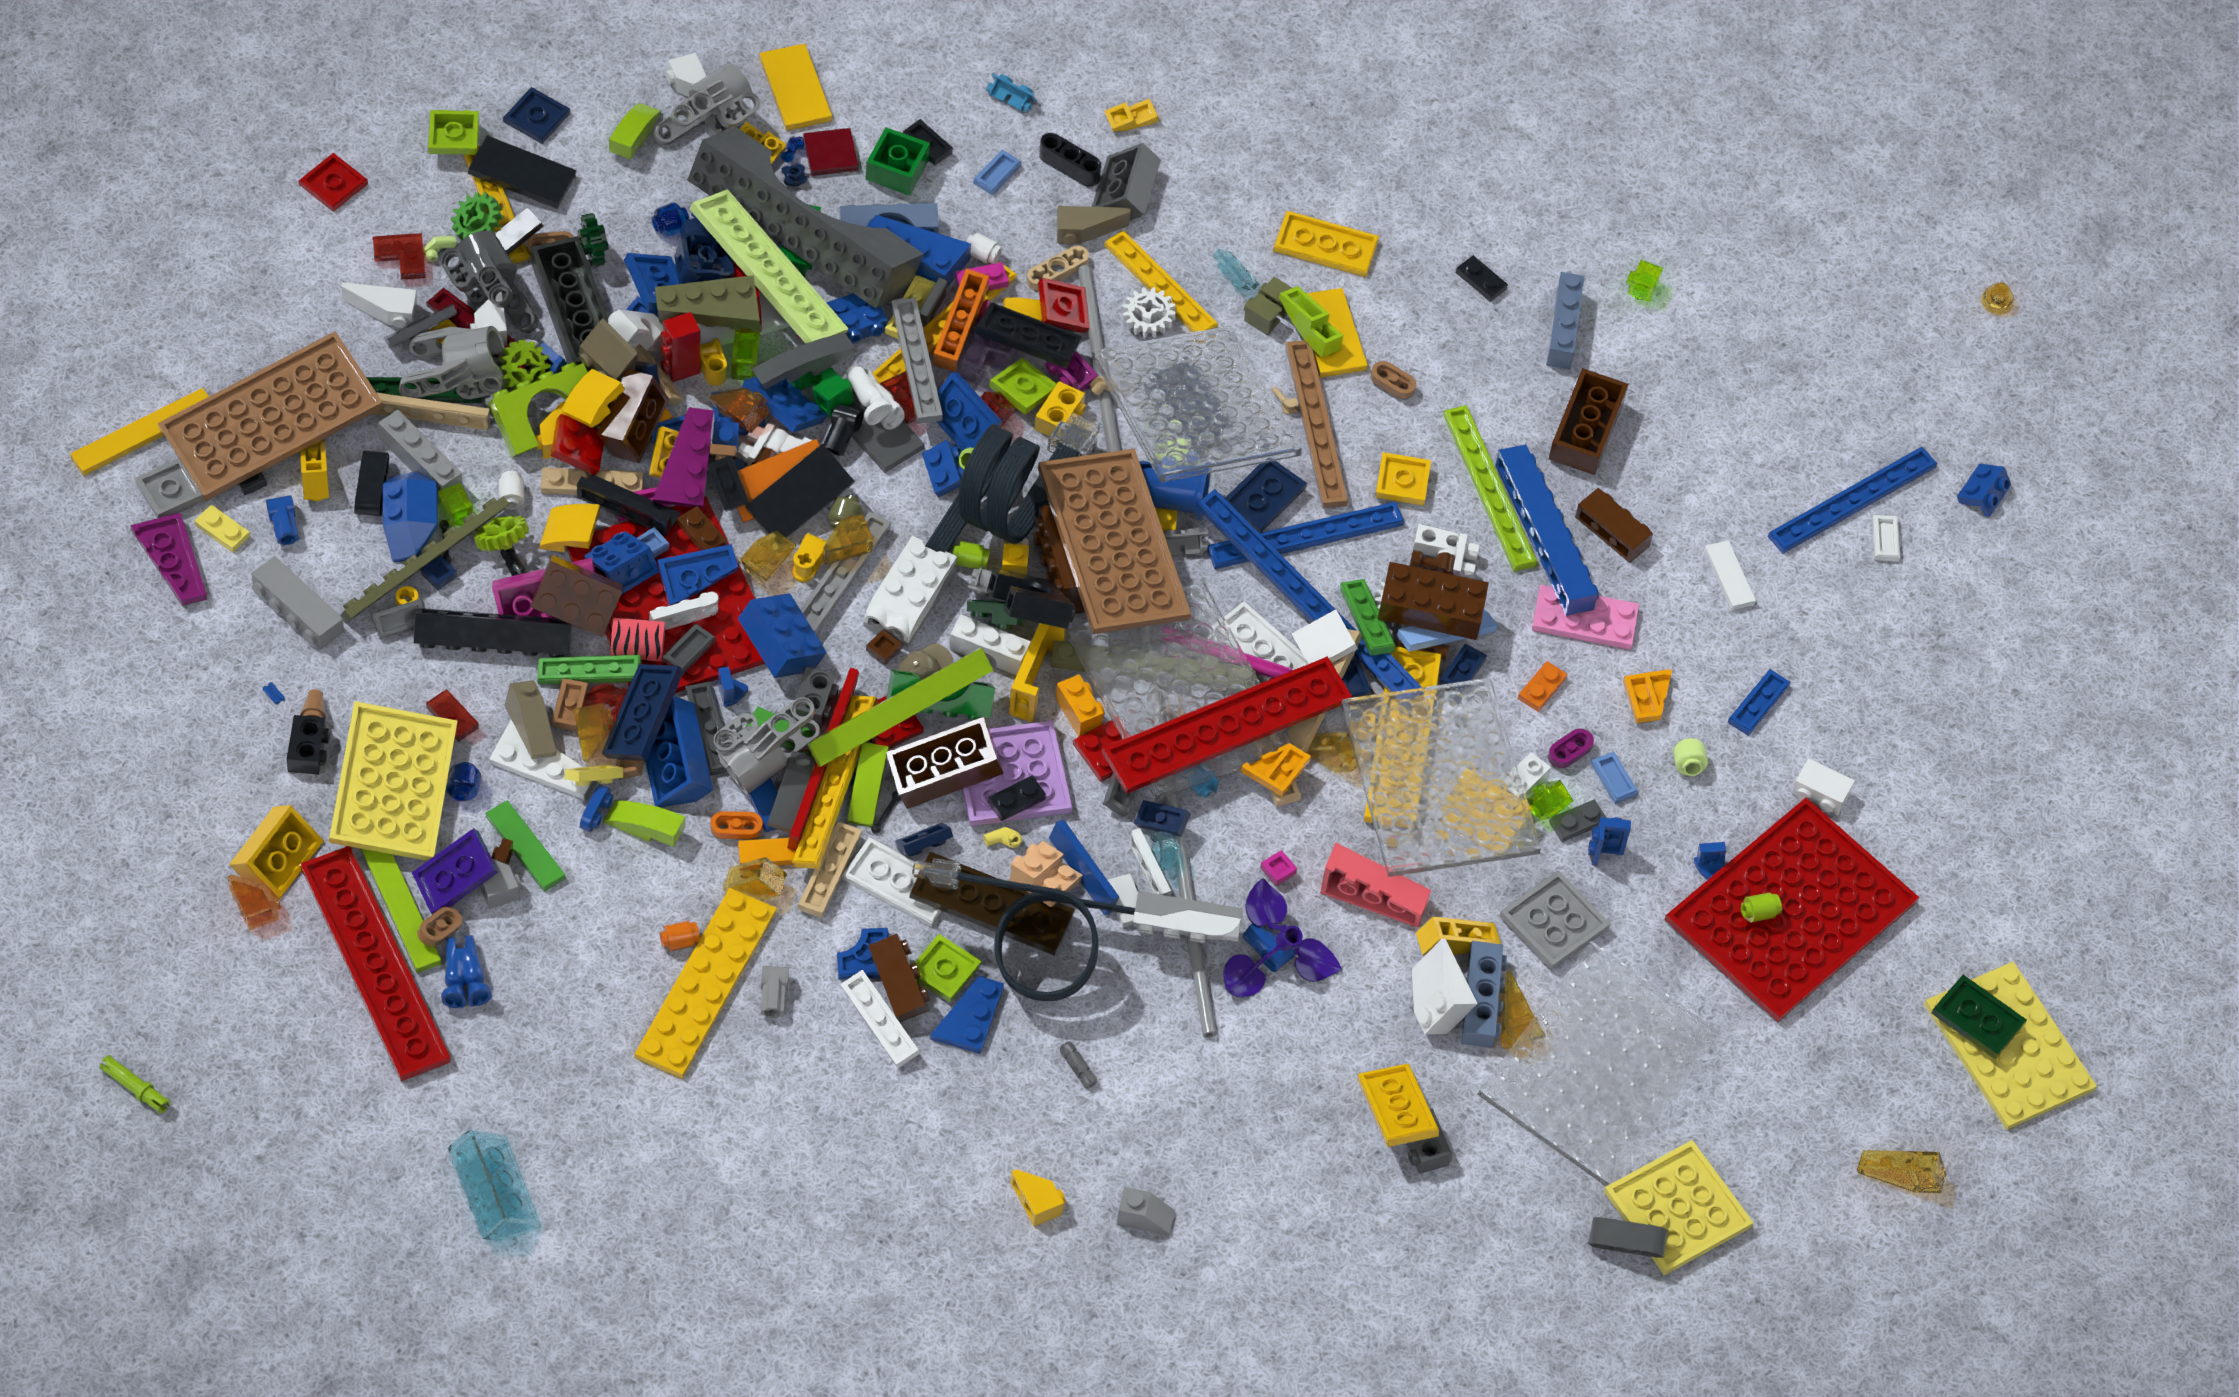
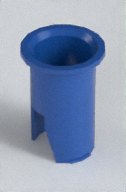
M1139 461L1155 508L1193 513L1197 517V521L1203 520L1204 515L1196 506L1209 493L1210 464L1197 469L1158 462Z

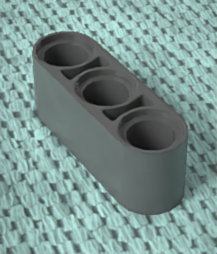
M1593 1217L1588 1245L1604 1250L1664 1258L1669 1230L1659 1226Z

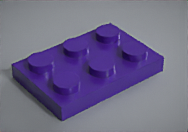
M473 828L414 870L412 875L430 913L434 914L442 907H451L496 875L498 870L479 831Z

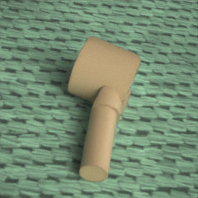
M1097 376L1090 383V386L1093 387L1091 390L1096 395H1100L1104 390L1120 395L1125 393V389L1108 384L1101 376Z
M1277 387L1272 388V392L1282 403V409L1285 414L1298 412L1296 408L1298 401L1296 398L1287 399Z

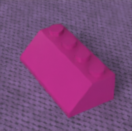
M592 558L571 562L596 573ZM545 569L493 580L492 591L498 614L555 618L531 608L533 596Z

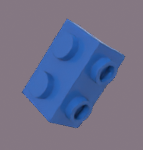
M948 440L922 453L934 493L938 497L958 488L964 469L959 465V456L962 450L959 446H954Z
M1979 463L1957 495L1958 502L1964 505L1979 506L1984 516L1990 517L2011 486V481L2005 467Z
M1600 817L1598 827L1593 826L1592 839L1589 840L1588 855L1592 856V865L1598 864L1600 853L1624 855L1631 830L1630 820H1623L1619 817Z

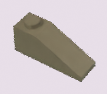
M1058 206L1056 220L1057 243H1064L1066 245L1081 244L1127 227L1130 221V208Z
M535 681L510 683L504 706L531 759L556 756L557 752L544 700Z

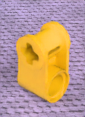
M713 338L711 342L700 344V368L706 382L713 386H720L727 379V360L718 338Z
M807 533L793 557L794 567L792 569V576L799 582L812 580L821 564L828 557L832 544Z

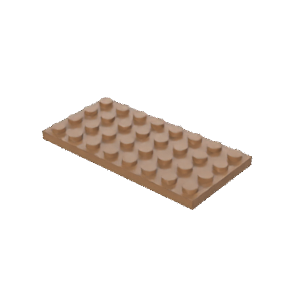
M336 331L159 422L158 426L198 487L204 500L207 501L384 408L378 394Z
M1135 448L1039 462L1038 471L1092 634L1190 620L1191 612Z

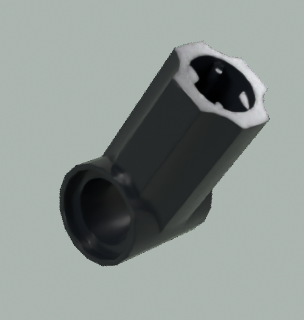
M842 404L836 405L831 417L832 425L824 441L825 447L832 454L837 456L844 455L853 432H857L862 425L863 411Z

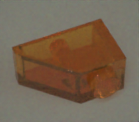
M747 388L716 393L709 397L717 411L728 418H734V422L739 423V426L749 433H752L771 412L765 404L766 398L758 391L753 393Z
M233 874L228 876L229 890L249 931L279 920L278 910L281 909V905L277 895H271L268 886Z

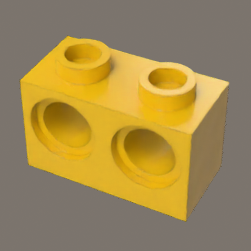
M1059 381L1035 416L1034 430L1060 442L1070 425L1075 423V419L1083 416L1086 410V404H1084L1085 393Z

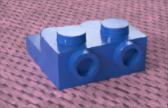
M854 293L826 302L849 328L846 335L852 344L859 342L863 338L879 336L885 332L888 319L881 306L875 308Z

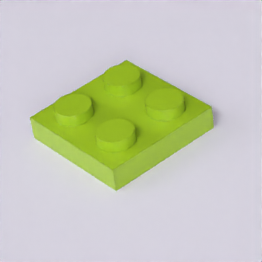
M1021 358L990 379L989 383L991 389L1023 414H1027L1046 401L1057 385L1024 358Z
M938 934L914 963H916L921 974V978L917 979L918 982L951 1003L979 970L982 961Z

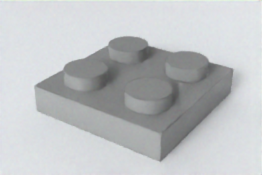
M179 458L135 478L137 487L157 518L172 515L204 500L201 492Z

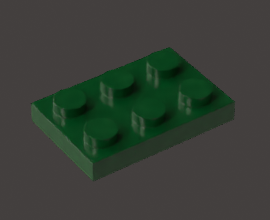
M1964 974L1937 1003L1931 1013L1995 1060L2027 1022V1019Z

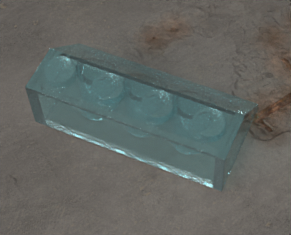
M468 1130L447 1147L452 1158V1164L459 1176L461 1187L469 1202V1208L473 1212L478 1225V1231L483 1239L501 1242L542 1227L505 1135Z

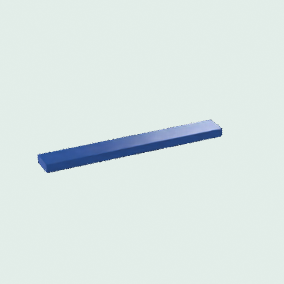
M1922 446L1770 531L1767 537L1784 554L1935 469L1938 463Z
M1216 489L1197 504L1196 508L1311 623L1336 610ZM1338 612V614L1340 615V617H1341L1343 623L1345 624L1346 628L1349 629V630H1355V631H1357V630Z
M1391 502L1270 530L1260 534L1280 554L1400 527L1404 525V520L1397 503ZM1229 540L1207 545V552L1214 569L1249 562Z

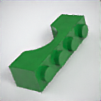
M891 669L886 699L921 681L918 674ZM974 681L920 712L932 714L933 710L943 711L942 715L948 717H958V714H965L971 720L981 717L990 718L995 687L991 683Z

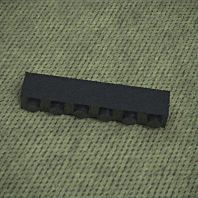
M418 608L415 613L414 643L420 644L422 648H435V645L446 646L448 650H460L461 647H469L474 652H486L487 649H496L497 653L501 654L523 651V655L527 656L548 653L549 657H564L570 651L572 624L557 618Z

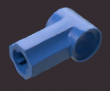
M292 496L266 500L270 522H273L277 543L284 546L294 544V542L299 540V535L294 518L296 515Z
M1250 924L1243 933L1242 938L1260 954L1261 958L1277 946L1275 942L1276 936L1265 926L1258 927ZM1294 948L1290 951L1279 950L1266 960L1264 965L1272 972H1276L1295 957Z

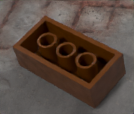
M1582 368L1553 439L1548 460L1595 475L1624 404L1629 384Z
M1050 505L1039 506L1038 517H1035L1037 531L1033 532L1035 545L1041 548V565L1047 567L1046 579L1051 580L1074 604L1075 614L1085 612Z
M1389 562L1378 619L1477 640L1489 582Z
M984 717L886 752L899 796L906 809L1004 774L991 731Z

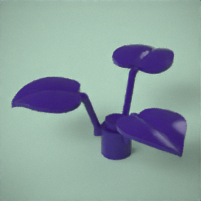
M1264 878L1259 880L1247 896L1245 903L1246 914L1255 926L1261 927L1268 924L1270 929L1280 930L1275 938L1277 946L1255 964L1247 955L1237 954L1232 956L1224 966L1225 990L1236 997H1249L1258 993L1266 981L1265 974L1258 967L1279 950L1290 951L1294 948V954L1298 956L1294 963L1295 969L1307 981H1321L1341 971L1342 968L1337 958L1322 942L1312 938L1302 940V931L1297 926L1275 925L1282 922L1286 917V901Z

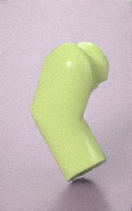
M433 237L423 249V255L428 262H435L439 257L438 252L441 249L456 248V237Z

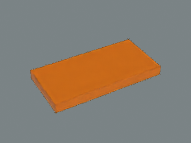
M814 439L738 470L737 472L749 503L819 447L818 440ZM746 505L737 508L743 524L754 520L746 510Z

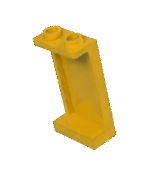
M1039 623L1011 687L1009 715L1033 723L1037 713L1039 688L1033 686V683L1047 651H1053L1054 640L1065 642L1066 629Z

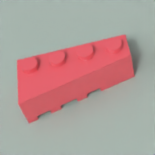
M1335 842L1325 867L1320 893L1419 928L1429 902L1431 890Z

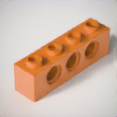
M965 269L934 351V366L957 372L989 287L988 275Z

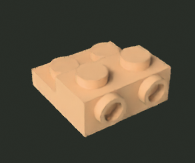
M1042 841L1038 845L1032 843L1024 857L1018 855L1014 858L1010 866L1012 872L1009 880L1055 888L1069 893L1081 882L1083 875L1062 862L1063 853ZM1044 901V903L1050 907L1057 903Z

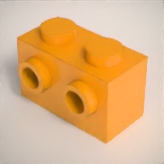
M1080 674L1057 683L1055 700L1078 737L1102 725L1103 716L1105 715L1103 705L1100 701L1096 702L1090 684L1084 682Z

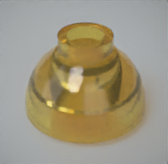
M2005 283L1992 284L1983 291L1981 304L1990 313L1997 315L2006 314L2014 306V294Z

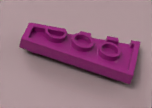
M688 408L652 502L703 508L714 410Z
M181 513L130 525L132 533L182 606L207 600L206 591Z

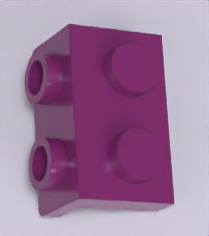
M1077 351L1067 369L1048 361L1044 363L1051 375L1056 374L1060 378V382L1081 392L1090 388V383L1099 376Z

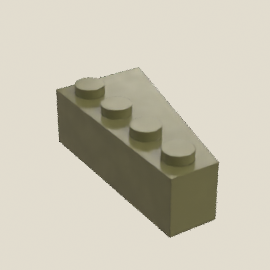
M754 275L655 287L659 322L691 312L696 323L704 324L705 327L723 326L733 330H740L742 328L751 329L752 332H761Z

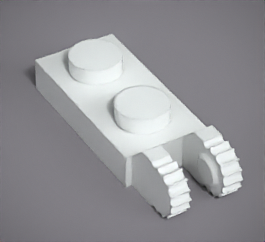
M712 591L705 592L699 598L693 600H683L671 606L658 607L650 611L649 621L665 622V630L710 617L714 614L716 615L718 613L719 596Z

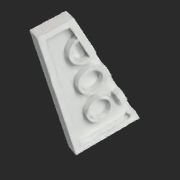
M510 720L489 758V764L583 800H585L594 781H591L589 786H577L575 781L566 780L565 769L582 766L557 749L556 756L531 759L512 720Z

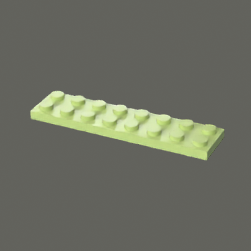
M728 189L692 203L690 207L691 212L747 276L754 275L755 286L805 344L848 331L849 328Z

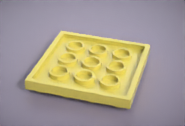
M1693 1140L1613 1182L1604 1189L1605 1195L1624 1221L1659 1226L1669 1230L1664 1258L1651 1257L1664 1276L1749 1230L1754 1224Z

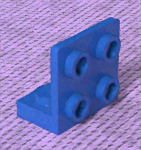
M628 532L614 535L611 540L594 547L591 552L584 556L585 559L592 558L594 566L603 571L607 578L623 584L622 594L659 572L650 546Z

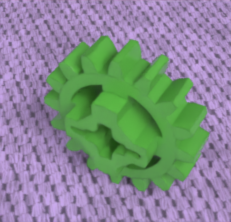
M475 192L474 198L466 195L467 201H459L460 208L453 209L456 216L451 218V221L454 223L452 229L461 240L474 232L490 230L495 233V227L501 228L498 220L504 218L500 213L503 209L498 204V201L493 196L490 197L486 192L482 196Z

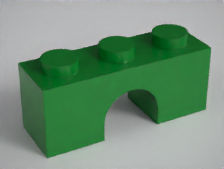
M832 367L816 376H813L810 371L790 383L801 391L807 387L815 386L813 387L815 404L830 417H832L833 410L837 404L849 406L854 402L852 384L846 378L843 379L836 374Z

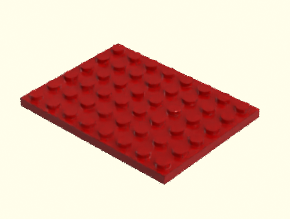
M704 496L703 508H700V510L726 538L707 496ZM676 505L669 508L680 512L681 516L694 507ZM631 521L622 522L594 531L589 549L567 546L566 551L571 562L584 560V556L591 552L594 547L608 542L618 533L628 532L637 538L649 531V529ZM676 522L668 536H663L669 543L670 549L655 557V561L657 564L659 559L700 550ZM739 564L738 571L687 599L693 600L699 598L702 593L715 592L719 596L718 613L716 615L714 614L689 624L665 630L663 656L695 624L716 637V642L682 675L675 693L684 691L685 686L718 680V668L729 667L730 674L733 675L765 664L738 620V617L750 600L755 599ZM595 567L597 574L606 577L603 571ZM660 572L620 596L604 632L610 647L613 618L649 621L650 611L661 606H669ZM663 656L662 662L642 660L641 664L667 665L663 662Z
M1804 798L1667 913L1665 921L1771 1017L1779 1022L1918 902L1919 896L1808 798ZM1764 893L1777 894L1779 896L1782 912L1776 915L1775 918L1749 922L1747 918L1743 917L1741 904L1744 902L1745 897Z

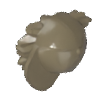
M930 644L921 650L908 654L900 663L898 670L917 673L920 680H923L954 661L951 653L944 646Z

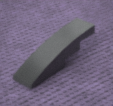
M846 333L797 346L752 368L764 390H767L785 378L791 383L810 371L813 376H816L857 350Z

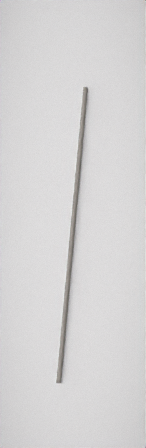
M1082 265L1078 268L1080 286L1085 287L1090 326L1088 335L1094 371L1109 384L1090 267ZM1104 390L1098 396L1107 451H1120L1111 393ZM1149 626L1136 628L1140 653L1153 654ZM1145 681L1152 727L1165 723L1159 685L1155 681ZM1172 775L1161 780L1165 805L1179 808L1174 776ZM1170 835L1180 898L1194 900L1183 835L1182 837ZM1187 936L1203 1037H1214L1216 1031L1201 943L1190 941V936Z

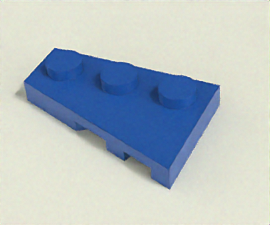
M732 544L663 558L657 561L669 606L691 598L738 571V564Z
M978 976L932 1032L930 1040L981 1054L1004 988V983Z

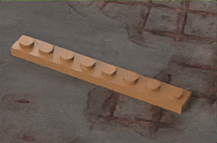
M1305 340L1286 342L1285 348L1322 509L1347 506V495L1313 349Z

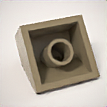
M601 319L580 345L579 358L586 367L589 368L591 366L594 370L620 381L627 369L635 370L638 352L604 319Z

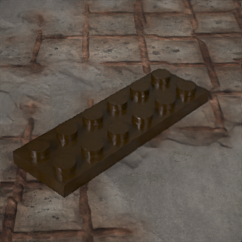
M929 852L924 863L925 866H931L935 869L998 879L933 852ZM920 871L910 891L909 898L996 932L999 921L1007 908L1017 899L1029 893L1022 890L926 875L923 871ZM1044 902L1033 903L1020 910L1013 917L1004 936L1055 956L1073 918L1075 909L1058 902L1052 907Z

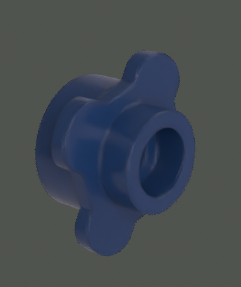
M802 164L790 167L783 166L781 172L785 176L784 184L791 187L805 184L807 182V176L804 175L805 166Z

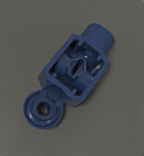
M698 218L686 221L681 226V236L674 256L679 284L733 278L735 272L732 258Z

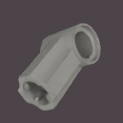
M762 966L761 989H763L761 1015L776 1019L784 1016L785 991H788L789 967Z

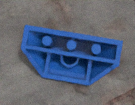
M416 471L392 476L383 483V528L393 562L406 561L414 554L419 557L422 552L421 549L429 542L438 528V484Z

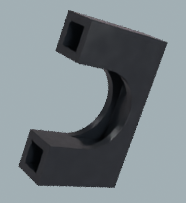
M998 568L992 569L986 592L992 598L1006 601L1004 611L1010 617L1068 629L1069 622H1072L1075 617L1074 604L1051 580Z

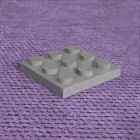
M1559 870L1504 908L1499 916L1551 970L1610 928V923Z

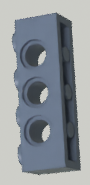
M1472 941L1467 983L1478 1004L1463 1018L1461 1044L1493 1048L1494 1040L1500 1039L1501 1024L1497 1023V1016L1502 1015L1503 1001L1499 1000V993L1503 994L1505 987V978L1501 977V970L1505 971L1507 964V955H1503L1502 944ZM1483 970H1487L1491 972V974H1486L1483 972ZM1480 993H1486L1489 996H1482ZM1478 1016H1484L1487 1019H1481Z

